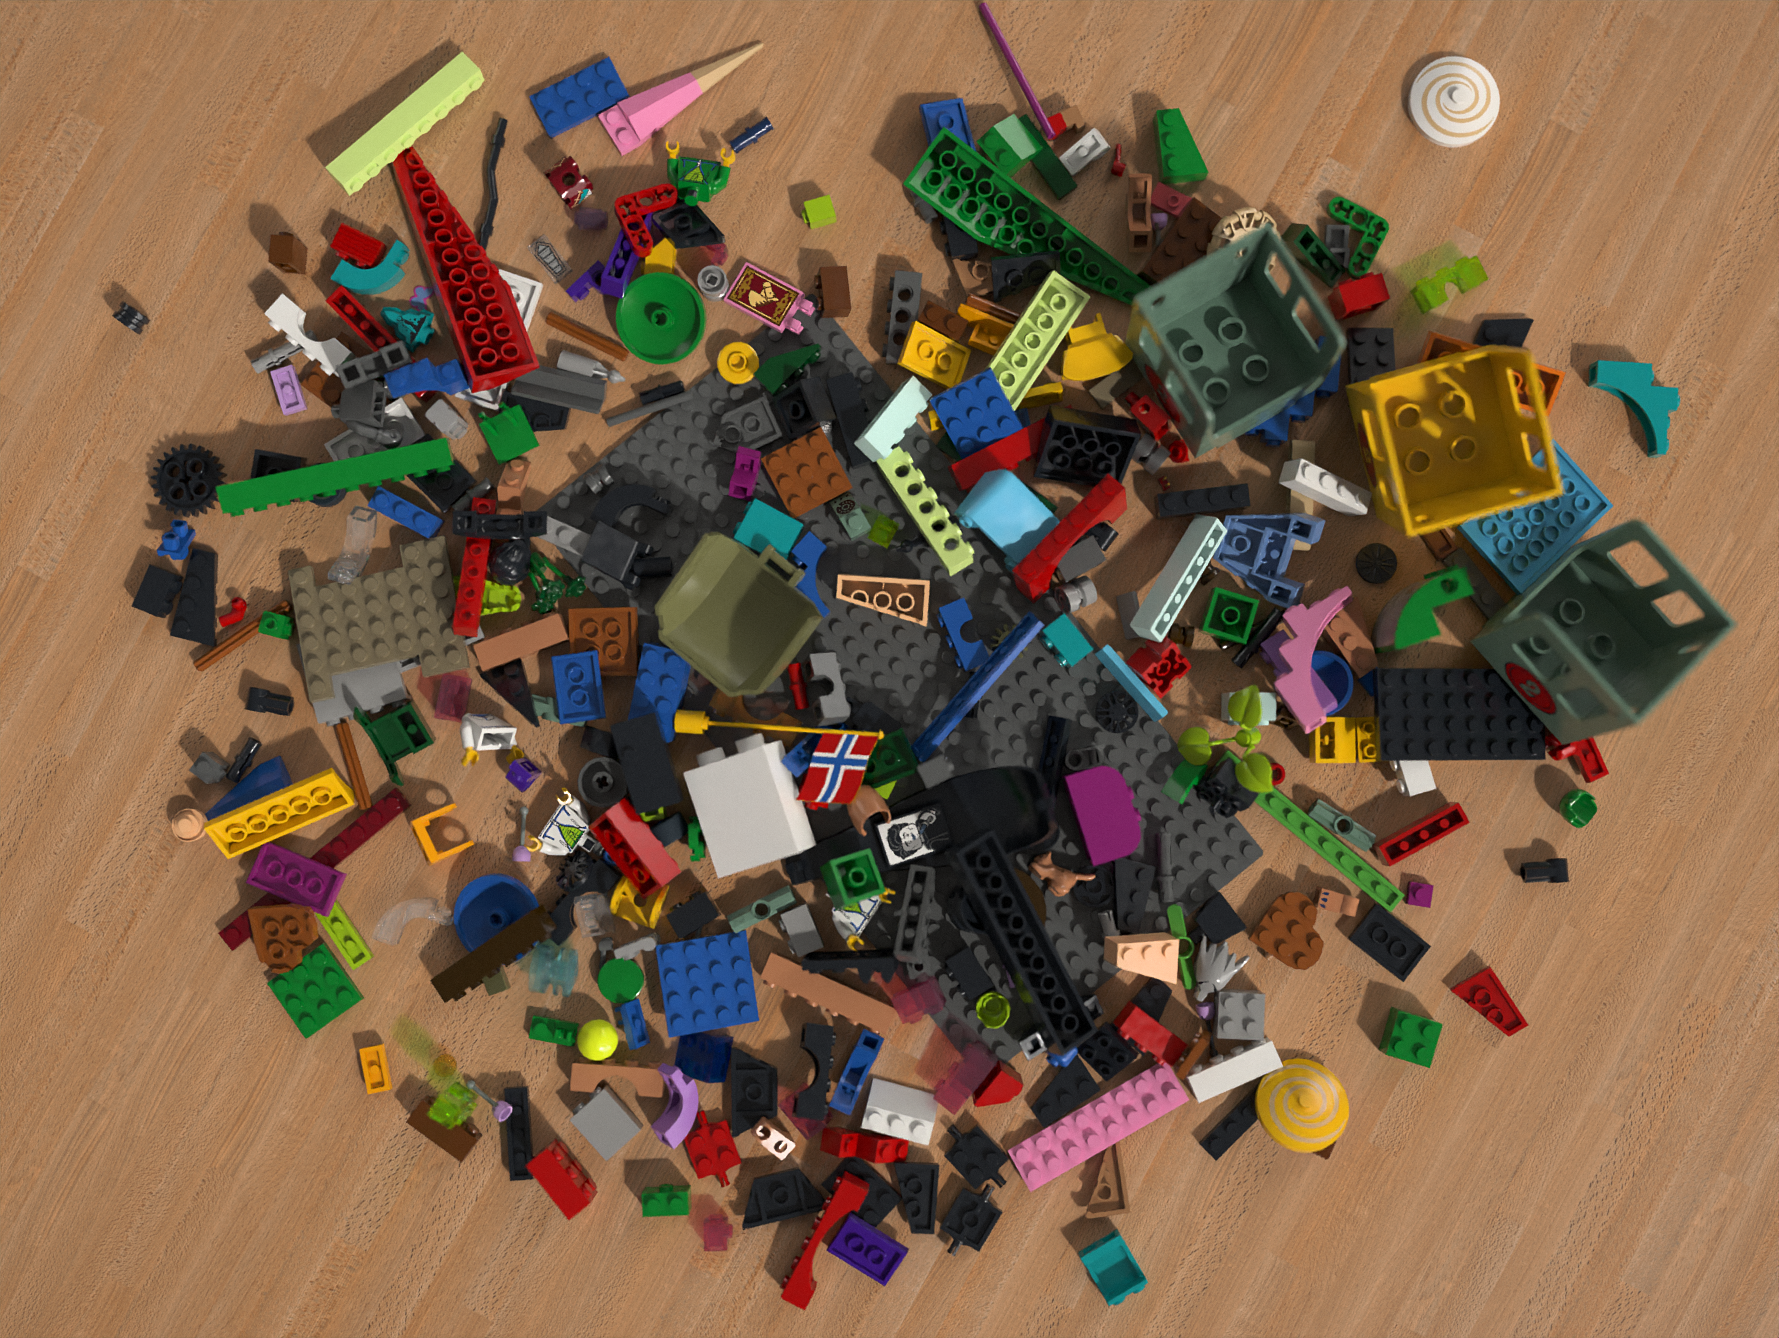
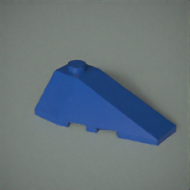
M277 756L252 770L205 813L208 821L292 785L293 782L282 757Z

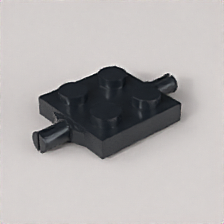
M978 1123L970 1131L963 1134L952 1124L951 1128L947 1129V1132L955 1139V1142L944 1154V1157L975 1190L989 1179H992L999 1188H1002L1007 1181L998 1171L1009 1160V1156Z
M987 1183L981 1195L973 1193L965 1187H962L939 1226L940 1229L950 1234L954 1239L947 1249L949 1254L952 1253L955 1256L961 1244L970 1246L978 1252L981 1250L1003 1213L1001 1209L994 1206L988 1200L995 1190L994 1186H990Z

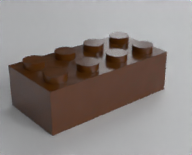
M1192 198L1184 206L1136 275L1151 287H1155L1207 257L1208 243H1211L1212 232L1222 218L1198 199Z

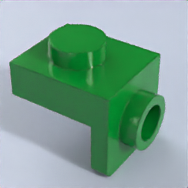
M264 611L258 632L288 640L295 629L294 618Z

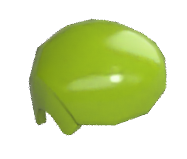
M987 991L980 995L976 1002V1016L983 1022L985 1027L997 1029L1008 1020L1010 1005L1003 994L998 991Z

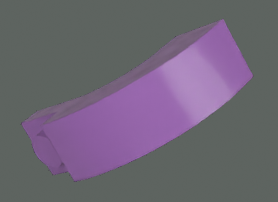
M663 1063L657 1070L669 1089V1102L664 1113L651 1128L660 1142L675 1149L686 1137L694 1123L698 1109V1091L693 1078L683 1074L678 1067H671Z

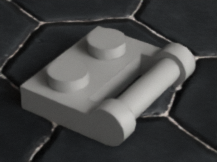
M651 933L620 945L614 950L616 959L623 957L624 961L636 957L642 949L652 951L656 945L660 944L661 937L658 933Z

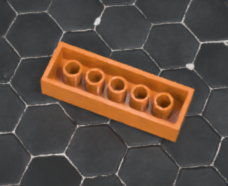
M1429 330L1416 364L1483 346ZM1534 362L1545 414L1549 417L1566 372ZM1512 369L1519 406L1522 409L1532 411L1525 375L1523 371Z

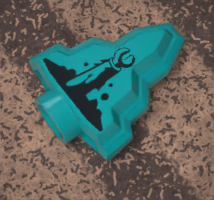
M383 307L380 312L386 324L394 328L395 336L402 340L407 350L412 353L421 343L427 345L434 335V328L431 327L434 313L425 309L416 311L411 308L402 311L396 307Z

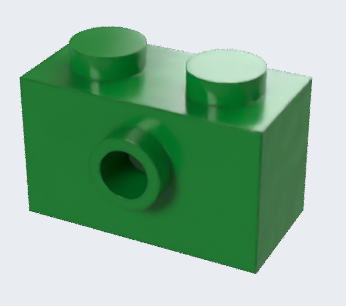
M661 1184L659 1187H645L642 1192L643 1217L689 1215L692 1209L691 1185L673 1186V1184Z

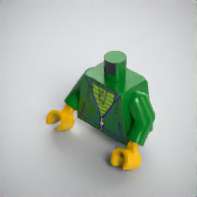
M668 140L666 142V152L669 155V159H667V178L670 184L678 190V197L685 199L687 205L696 206L698 201L710 202L713 195L726 188L731 170L729 165L736 159L733 150L728 158L725 157L726 149L723 148L720 155L723 165L717 161L679 156L676 159V155H678L680 150L679 143L676 141V149L671 150L669 149Z

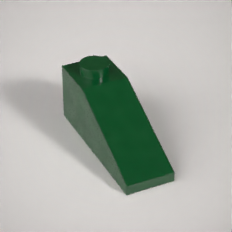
M1292 223L1282 234L1281 241L1290 255L1328 287L1332 288L1346 271L1307 224Z

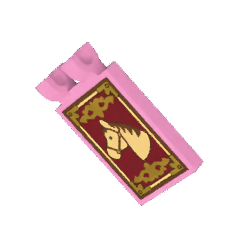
M747 262L723 299L726 304L780 333L787 328L793 333L800 335L803 326L793 316L797 310H800L811 317L815 310L812 302L803 299L805 295L802 291Z

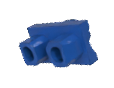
M173 520L170 524L171 530L162 536V543L157 549L158 556L170 555L173 560H183L189 554L188 546L196 536L195 529H188L186 521Z

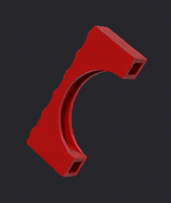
M1107 474L1012 570L1017 589L1032 603H1035L1050 588V580L1057 565L1070 547L1087 530L1105 520L1113 524L1127 510L1125 487L1110 474Z

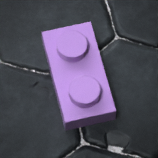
M289 365L270 371L283 414L287 416L308 409L295 366Z

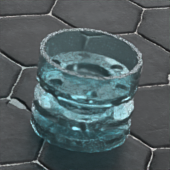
M537 944L530 966L529 991L545 994L550 984H552L553 995H559L562 987V996L570 997L579 971L578 950L570 949L567 956L566 947H562L558 956L555 957L553 945Z

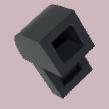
M586 725L580 747L594 753L620 759L612 733Z

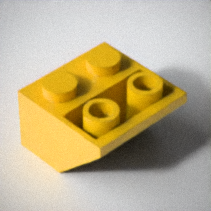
M1326 717L1324 724L1309 732V763H1356L1355 717Z

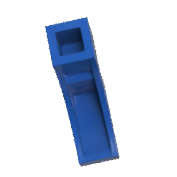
M428 358L384 374L393 398L428 390L446 392L451 396L469 389L461 363L457 358L436 367Z
M809 531L791 551L794 555L793 561L801 568L804 565L807 566L804 571L806 574L797 584L796 588L815 603L825 619L829 615L830 610L819 597L816 588V570L827 546Z

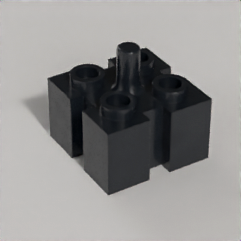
M1230 757L1221 761L1218 766L1214 765L1208 768L1198 786L1195 785L1193 788L1203 800L1212 801L1208 808L1209 812L1212 814L1218 813L1226 819L1235 815L1238 811L1242 812L1250 808L1260 792L1248 790L1240 784L1235 772L1237 764Z

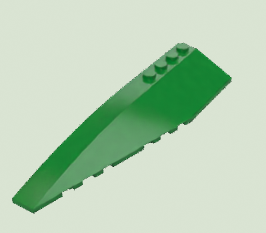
M945 127L942 128L903 183V185L975 240L1011 255L1059 250L1061 276L1133 306L1136 297L1153 288Z

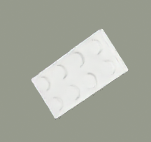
M402 397L385 407L383 429L388 431L390 429L398 430L403 437L401 444L397 448L416 444L426 435ZM350 429L324 444L334 461L390 450L375 442L374 439L362 436Z

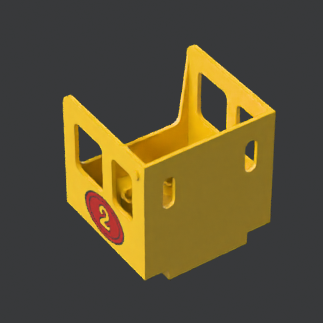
M1487 345L1404 367L1345 386L1370 492L1372 493L1376 517L1408 537L1563 494L1536 368L1532 355L1528 350ZM1512 369L1523 371L1534 418L1524 416L1520 410ZM1526 434L1538 438L1545 469L1533 464ZM1518 493H1527L1524 495H1515ZM1425 519H1430V520H1431V521H1427V522H1420L1421 520H1425Z

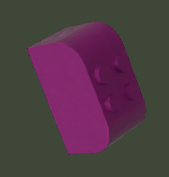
M1095 766L1061 776L1088 863L1096 866L1131 854L1140 842L1141 830L1138 822L1141 821V816L1138 808L1133 807L1131 799H1134V794L1131 786L1126 785L1123 776L1117 770L1107 766Z

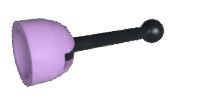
M1199 1003L1196 1005L1197 1014L1206 1021L1207 1030L1212 1033L1210 1019L1215 1015L1214 1003ZM1212 1034L1209 1041L1211 1048L1209 1055L1216 1057L1218 1056V1051L1215 1049Z

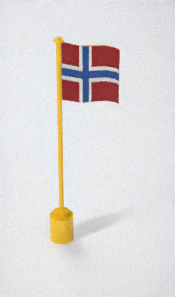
M677 710L674 723L675 732L704 734L705 730H709L710 726L824 733L812 756L805 784L795 800L851 804L855 799L862 783L868 759L878 739L880 740L884 737V733L881 730L879 732L710 721V717L706 716L705 711Z

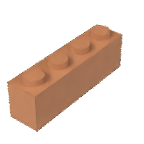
M555 611L542 615L543 619L534 622L533 619L521 623V627L513 630L510 627L500 631L499 636L492 638L489 635L480 639L479 643L473 645L482 671L487 672L515 660L523 659L568 642L569 631L563 615L555 614Z

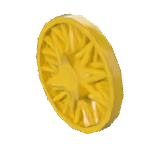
M733 342L726 345L720 351L717 358V368L720 375L726 381L733 384H744L751 381L754 377L753 373L759 368V358L756 351L750 345L743 342Z

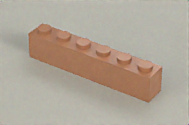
M772 950L760 976L761 979H764L763 983L772 988H775L776 985L784 988V993L795 998L799 995L805 998L804 1002L814 1007H817L819 1004L826 1008L825 1011L834 1016L841 1014L847 1017L846 1021L856 1026L861 1023L868 1027V1031L880 1035V1032L886 1034L897 1010L895 1005L823 972L810 974L809 970L802 971V963Z

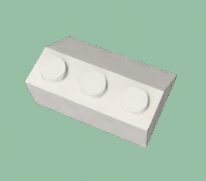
M873 1078L861 1128L928 1145L935 1121L939 1095Z

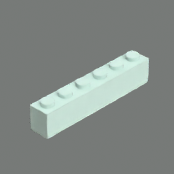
M1200 514L1195 515L1130 623V626L1141 638L1162 642L1227 533V529L1218 518Z

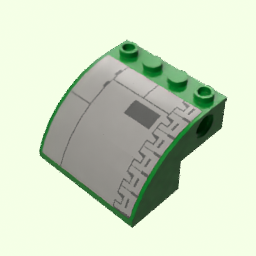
M1457 564L1423 575L1424 580L1415 582L1396 593L1383 607L1374 624L1371 642L1375 654L1399 650L1440 636L1441 632L1432 608L1474 594L1466 572L1467 568H1459Z

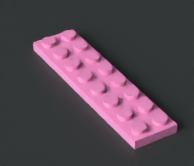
M1157 1063L1007 1151L1029 1191L1032 1192L1189 1101V1098L1167 1063L1163 1065Z

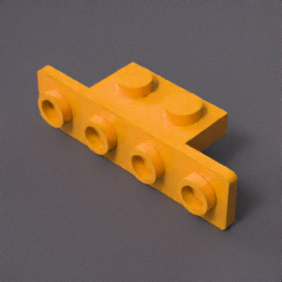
M962 303L957 311V315L968 320V326L975 328L968 345L993 356L1014 326Z

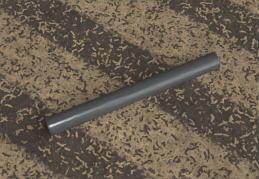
M689 390L606 418L608 426L611 427L694 399L692 391Z

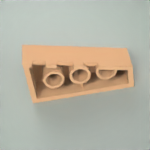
M838 574L837 598L927 626L930 580Z

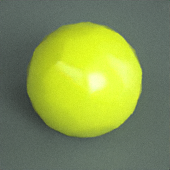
M602 1019L591 1020L584 1024L577 1036V1045L580 1052L590 1060H604L616 1050L618 1044L616 1029L611 1023Z

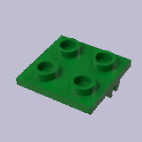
M501 402L498 405L502 408L503 412L492 418L486 416L484 412L478 414L479 418L483 420L479 426L499 465L540 446L520 404L510 408L504 402Z

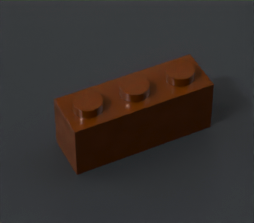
M427 1095L421 1100L406 1123L462 1163L483 1135L479 1133L480 1130L475 1125L467 1124L461 1120V1116L456 1111L448 1110L442 1106L441 1100Z

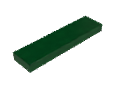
M1024 114L1019 120L1043 147L1030 161L1057 199L1061 200L1074 191L1078 185L1028 115Z

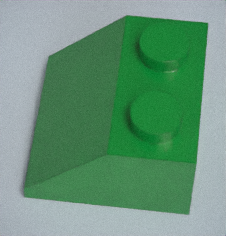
M1015 114L992 126L976 141L996 166L1010 178L1043 149Z
M870 848L829 861L820 867L835 911L886 892Z

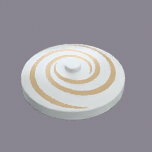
M1459 56L1444 57L1427 65L1415 78L1408 96L1409 115L1415 128L1427 140L1444 147H1461L1477 141L1495 122L1500 105L1498 87L1491 74L1476 61Z

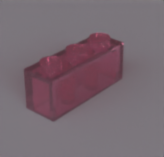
M978 1040L973 1045L969 1043L961 1053L963 1058L959 1063L955 1060L947 1070L950 1074L945 1080L941 1078L933 1088L936 1090L933 1099L954 1116L997 1064L998 1056Z

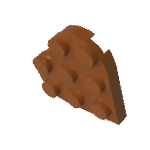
M1286 892L1277 896L1248 937L1250 941L1285 965L1301 970H1307L1320 959L1324 947V942L1319 933L1313 928L1318 913L1317 908L1306 895L1299 892Z
M281 904L253 906L248 909L257 956L261 963L265 962L269 968L273 969L271 971L273 973L282 974L295 968L303 960L302 949L318 939V924L314 911L309 906Z

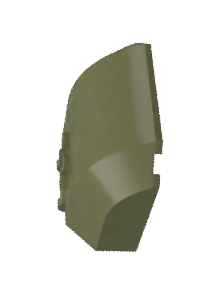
M719 532L706 533L655 605V613L658 615L660 630H658L659 639L728 697L760 694L766 690L790 664L823 619V616L815 603L796 588L797 584L806 574L801 568L797 569L778 554L776 548L771 544L758 557L745 545ZM769 558L792 576L789 581L766 563Z

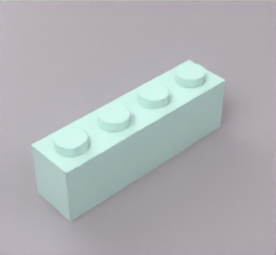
M914 376L910 377L899 386L854 444L871 461L875 462L880 458L884 460L893 451L891 446L894 443L897 444L905 436L903 431L906 428H910L916 422L917 418L915 416L917 413L923 412L928 407L929 403L927 401L932 396V393Z

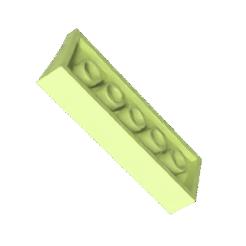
M1054 270L1048 273L984 369L992 368L1014 411L1090 299L1088 294Z

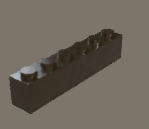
M540 905L432 978L430 982L444 1003L451 999L456 1002L467 995L465 992L467 988L470 987L471 990H474L484 983L482 978L487 976L490 979L498 974L501 965L504 964L505 967H508L517 961V954L521 952L524 956L535 948L533 945L535 942L539 941L542 944L551 938L550 932L556 929L557 926L544 906Z

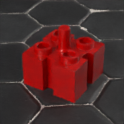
M1166 636L1162 642L1147 639L1145 642L1146 647H1139L1125 662L1149 691L1160 699L1173 687L1171 683L1176 678L1180 680L1192 668L1188 660L1180 654L1181 651L1176 644Z

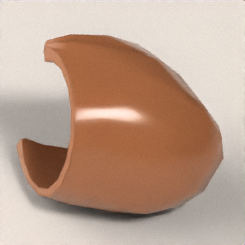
M861 785L853 802L847 804L850 819L856 830L863 836L867 834L863 824L871 814L880 811L887 824L891 821V814L884 798L868 785Z

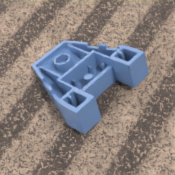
M1307 513L1226 515L1223 526L1227 529V533L1215 551L1213 559L1235 576L1238 575L1247 582L1249 587L1261 593L1267 601L1285 608L1293 605L1298 606L1305 584L1284 577L1296 540L1308 544L1319 542L1326 520Z

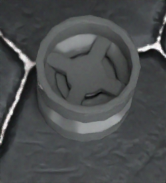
M603 464L596 467V471L583 476L595 495L601 493L605 486H611L615 483Z

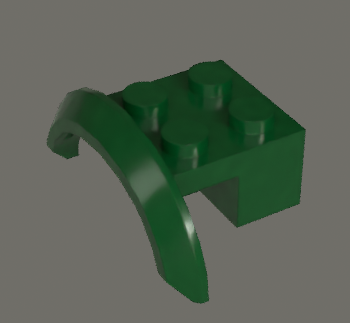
M411 700L374 721L359 706L354 708L353 717L355 721L363 727L372 740L387 768L391 781L399 786H403V777L396 761L411 753L415 754L434 744L436 740L415 701Z

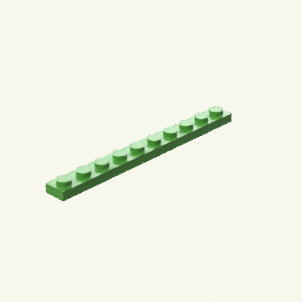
M1226 750L1215 765L1218 766L1221 761L1229 757L1236 764L1242 761L1229 750ZM1273 786L1272 791L1260 793L1254 801L1257 805L1385 910L1391 913L1405 896Z

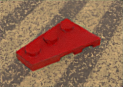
M1490 966L1485 967L1450 988L1454 994L1459 996L1508 1037L1528 1026V1023Z

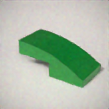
M1184 759L1170 776L1161 792L1176 802L1183 804L1193 784L1198 786L1208 765H1193Z

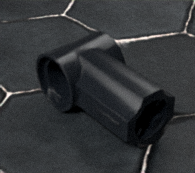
M1105 522L1097 523L1084 533L1087 537L1094 536L1100 549L1104 552L1119 535L1117 531Z
M249 687L244 709L290 716L294 708V697L271 693L270 690Z
M1552 858L1542 862L1521 863L1520 876L1523 883L1569 882L1567 858Z

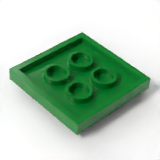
M326 942L304 956L302 962L289 972L277 975L267 983L305 1039L364 999V996Z

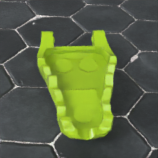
M461 575L453 576L457 596ZM486 580L481 615L513 612L520 607L521 592L516 586L499 585Z

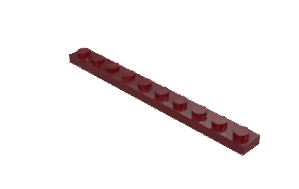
M394 788L310 857V859L335 869L408 809L411 803L398 788ZM268 892L251 907L292 904V902ZM248 909L218 933L232 951L236 950L253 936Z

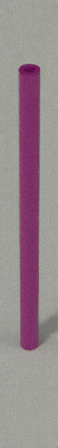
M986 2L980 4L979 9L1047 139L1053 138L1055 132Z

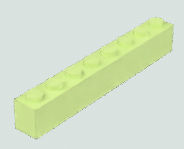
M463 52L458 54L325 168L331 178L349 196L359 191L365 182L371 177L378 175L385 165L393 162L397 155L405 148L412 146L414 141L422 134L427 133L439 119L445 118L452 108L465 100L466 96L472 91L479 89L485 81L481 70Z

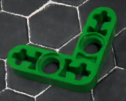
M1335 197L1327 205L1328 216L1343 225H1350L1349 228L1363 234L1349 260V266L1346 268V273L1350 278L1360 279V276L1368 272L1389 231V224L1387 220L1343 197ZM1340 204L1341 210L1338 213H1336L1334 206ZM1348 209H1351V212L1347 215V218H1345L1344 216L1346 215V212L1348 211ZM1360 213L1363 216V223H1354L1352 215ZM1377 224L1381 225V231L1375 236V238H1372L1371 236L1375 231V227L1373 226H1376ZM1363 243H1370L1373 246L1371 254L1363 252ZM1360 258L1364 259L1360 265L1361 270L1358 273L1354 272V266L1359 262Z

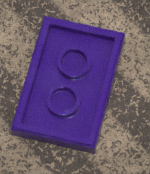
M849 1213L826 1251L883 1286H886L909 1248L852 1213Z

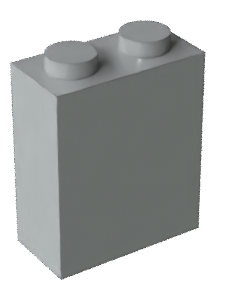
M608 1085L603 1089L600 1086L589 1095L591 1100L587 1104L581 1102L572 1110L574 1115L570 1119L573 1125L606 1161L644 1126Z

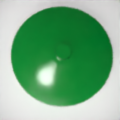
M655 272L645 274L627 286L623 299L620 298L617 304L616 325L622 342L636 357L652 364H671L688 357L699 346L706 329V310L701 296L688 281L671 273Z

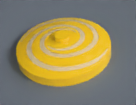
M1307 1059L1282 1061L1283 1067L1265 1074L1258 1085L1255 1107L1259 1122L1265 1132L1276 1143L1289 1150L1303 1153L1322 1150L1336 1141L1346 1127L1349 1117V1103L1345 1089L1339 1079L1329 1069L1317 1062Z

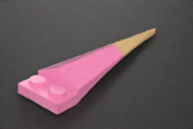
M763 43L622 100L616 106L599 114L598 119L620 155L623 156L641 146L695 99L761 50Z

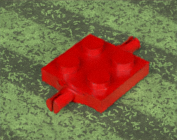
M704 1110L698 1111L696 1117L700 1126L694 1131L688 1132L684 1138L698 1180L709 1175H717L721 1187H725V1184L728 1186L730 1182L726 1171L733 1166L742 1164L735 1140L732 1138L727 1118L718 1122L708 1123Z

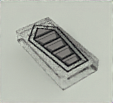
M545 234L527 247L555 285L573 272Z

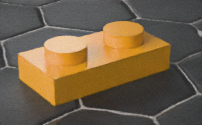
M384 1043L360 1048L359 1052L367 1094L391 1090L392 1082Z

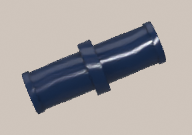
M764 117V119L752 127H746L743 133L730 140L729 143L737 154L751 143L756 144L758 142L757 139L774 128L769 119Z

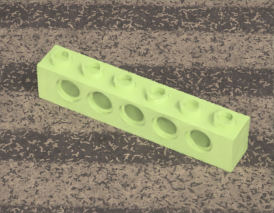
M898 446L884 460L882 458L878 459L876 462L879 471L949 576L954 575L973 563V548L968 541L963 542L960 537L962 533L956 523L951 524L948 519L950 515L944 505H938L936 493L932 487H926L924 484L925 477L919 469L915 470L912 466L913 460L907 451L903 453ZM900 471L908 472L905 477L897 476ZM914 488L920 490L917 495L909 494V491ZM928 506L932 508V511L929 513L921 512L923 507ZM936 525L944 526V529L940 532L933 530ZM948 543H955L957 545L953 550L945 548Z

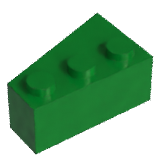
M1180 109L1157 110L1153 117L1159 182L1166 185L1204 181L1209 172Z

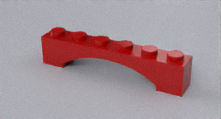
M846 1171L842 1178L839 1176L836 1178L832 1186L834 1190L832 1197H826L821 1207L824 1210L821 1217L816 1216L811 1226V1229L814 1231L810 1237L806 1235L800 1247L803 1250L800 1257L797 1255L794 1257L790 1266L792 1272L790 1276H784L779 1287L783 1289L781 1299L804 1311L817 1286V1281L813 1280V1260L822 1238L830 1227L846 1213L852 1210L858 1212L868 1193L869 1183Z

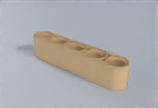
M1290 440L1288 461L1304 459L1315 465V442ZM1287 487L1286 513H1307L1313 515V499ZM1296 540L1293 550L1309 551L1311 544Z

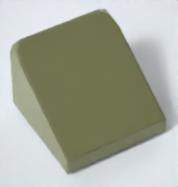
M503 966L499 967L500 972L489 979L487 976L482 978L489 996L511 988Z

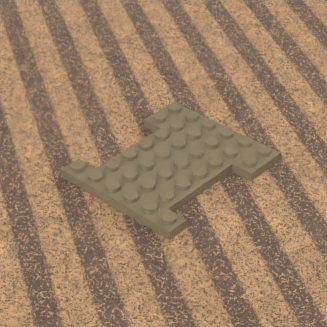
M444 535L399 545L403 567L316 586L312 566L288 570L310 702L316 703L335 698L332 676L418 656L420 658L422 675L425 678L470 668L465 637L454 635L453 631L457 594L447 539Z

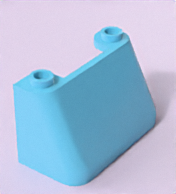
M1005 469L985 472L954 513L964 527L979 528L1007 555L1004 559L1005 566L1012 573V570L1060 522L1015 475Z

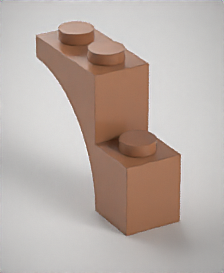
M512 459L507 462L497 485L499 508L496 514L522 515L526 485L531 471V462L519 459ZM494 539V543L502 544L514 539Z

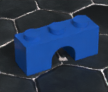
M379 486L367 505L429 539L438 535L445 522Z
M961 598L938 609L940 614H937L936 617L941 628L946 627L948 635L945 638L949 647H954L957 656L954 659L958 668H963L966 672L982 665L989 658L983 641L968 643L960 636L961 626L973 619L965 599Z

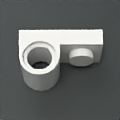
M1093 128L1060 156L1059 159L1071 175L1075 176L1091 161H1096L1105 155L1111 147L1098 129Z

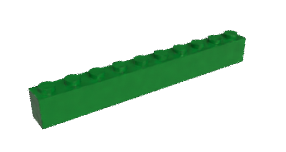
M441 438L216 487L222 514L230 513L231 517L245 515L244 510L253 508L254 512L268 510L267 505L275 503L277 507L291 505L290 500L298 498L300 502L314 500L313 495L322 494L323 497L337 495L336 490L345 489L346 493L360 490L359 485L368 484L370 488L383 485L382 480L391 479V483L405 480V475L413 474L414 478L428 475V470L436 469L437 473L449 471L450 466L455 465L449 438Z

